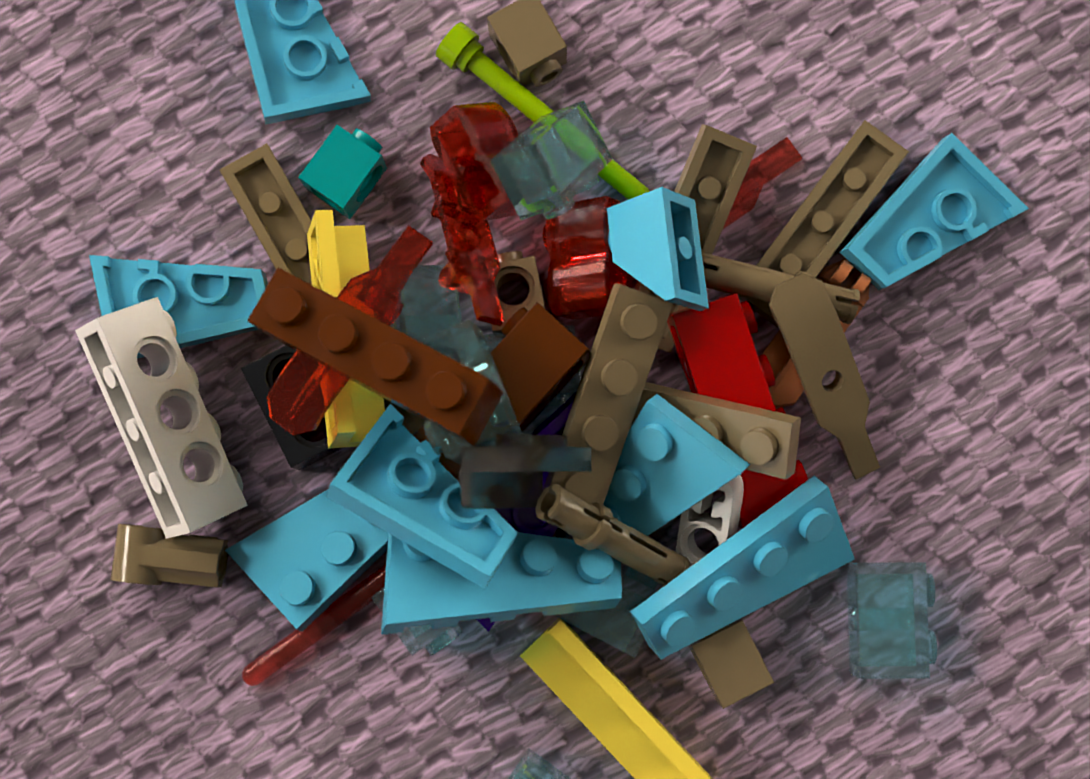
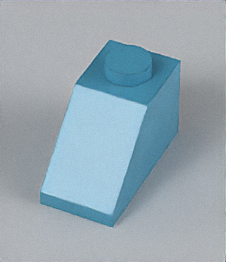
M660 187L607 208L609 224L608 245L612 252V260L616 265L667 302L697 311L709 308L695 200Z

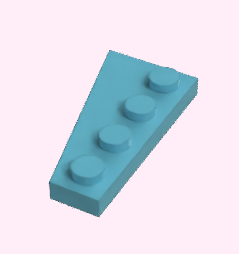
M517 532L511 547L484 589L388 533L381 635L401 633L405 627L431 624L432 629L454 627L457 626L459 621L490 618L491 622L514 620L517 614L542 612L544 616L615 608L622 599L621 562L599 549L587 550L576 544L572 539Z

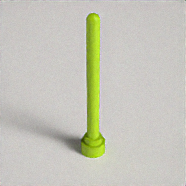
M463 22L456 24L447 33L438 46L435 56L452 70L459 68L464 73L468 70L473 72L626 199L629 200L649 192V189L488 58L483 53L484 46L478 42L479 35Z

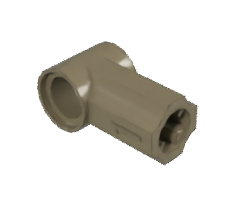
M118 524L110 580L146 585H161L163 581L216 588L222 587L228 561V553L225 551L228 549V540L192 534L166 539L162 528L159 527L149 528L141 525Z

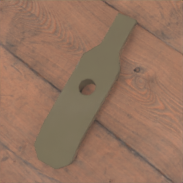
M803 273L798 274L775 286L769 308L783 335L817 424L836 436L850 471L857 480L880 468L865 428L870 400L839 317L822 280ZM835 370L836 376L833 382L822 386L824 375L829 371Z

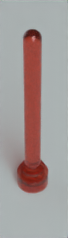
M386 564L333 602L303 632L296 629L248 664L242 671L243 681L250 686L260 684L382 595L385 589Z

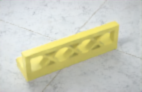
M315 210L307 233L312 285L375 318L365 225L334 226L333 210ZM320 364L328 449L358 447L384 413V398Z
M561 616L520 654V657L634 779H713Z

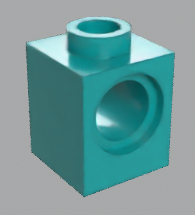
M336 125L298 178L306 190L351 220L387 170L386 163L379 153L382 150V146L374 138L358 128L350 134L339 125Z

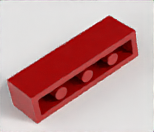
M737 293L726 294L709 300L708 309L697 311L685 308L670 313L667 323L690 392L786 414L782 407L775 409L769 391L770 387L775 386V377L766 355L758 356L751 335L758 332V327L748 301L740 303ZM796 460L795 473L786 480L749 470H744L740 474L744 482V494L738 527L744 528L808 480L800 460Z

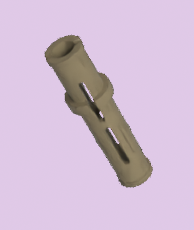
M702 251L706 288L729 294L737 293L738 296L765 303H770L776 285L801 273L813 277L811 273L803 271L792 275L703 253ZM823 282L839 320L844 324H851L858 310V306L851 305L852 301H860L859 290Z
M553 484V487H547L538 499L536 505L537 518L563 529L572 535L575 543L587 550L599 549L632 569L649 576L654 581L662 584V586L667 585L690 568V562L687 557L666 548L647 535L618 521V519L613 517L611 509L598 502L591 504L585 502L557 484Z

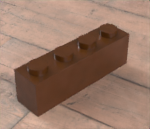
M279 267L247 320L273 339L472 446L476 445L504 394L490 378Z
M538 302L529 311L525 307L519 309L502 328L501 332L505 335L502 341L490 353L486 349L479 352L467 365V367L490 378L504 393L476 445L472 446L429 422H426L414 435L420 443L427 440L441 454L439 462L458 482H468L473 487L587 363L590 350Z

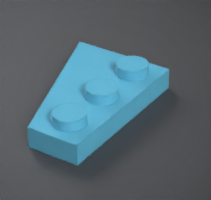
M951 133L942 138L840 253L861 274L864 273L872 279L871 283L878 290H881L1029 208Z
M89 255L102 316L158 297L163 310L170 314L175 323L176 340L180 348L260 330L247 320L268 285L266 273L261 269L205 264L183 265L161 263L158 260L138 259V261L112 259L109 256ZM140 353L137 355V359L145 357Z
M390 403L330 483L326 497L485 589L511 547L517 531L468 482H458L439 462L441 454L427 440L420 443L402 425L404 417Z

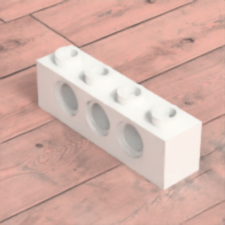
M158 297L98 317L76 329V334L166 539L194 532L248 506L242 493L243 482L241 476L228 461L220 442L221 431L219 425L205 408L198 391L199 381L193 367L185 361L176 340L175 323L170 314L163 310ZM138 353L148 359L151 366L150 376L140 369L137 362ZM161 405L167 407L173 416L172 428L168 427L161 418ZM185 456L194 464V480H191L184 471L183 461Z

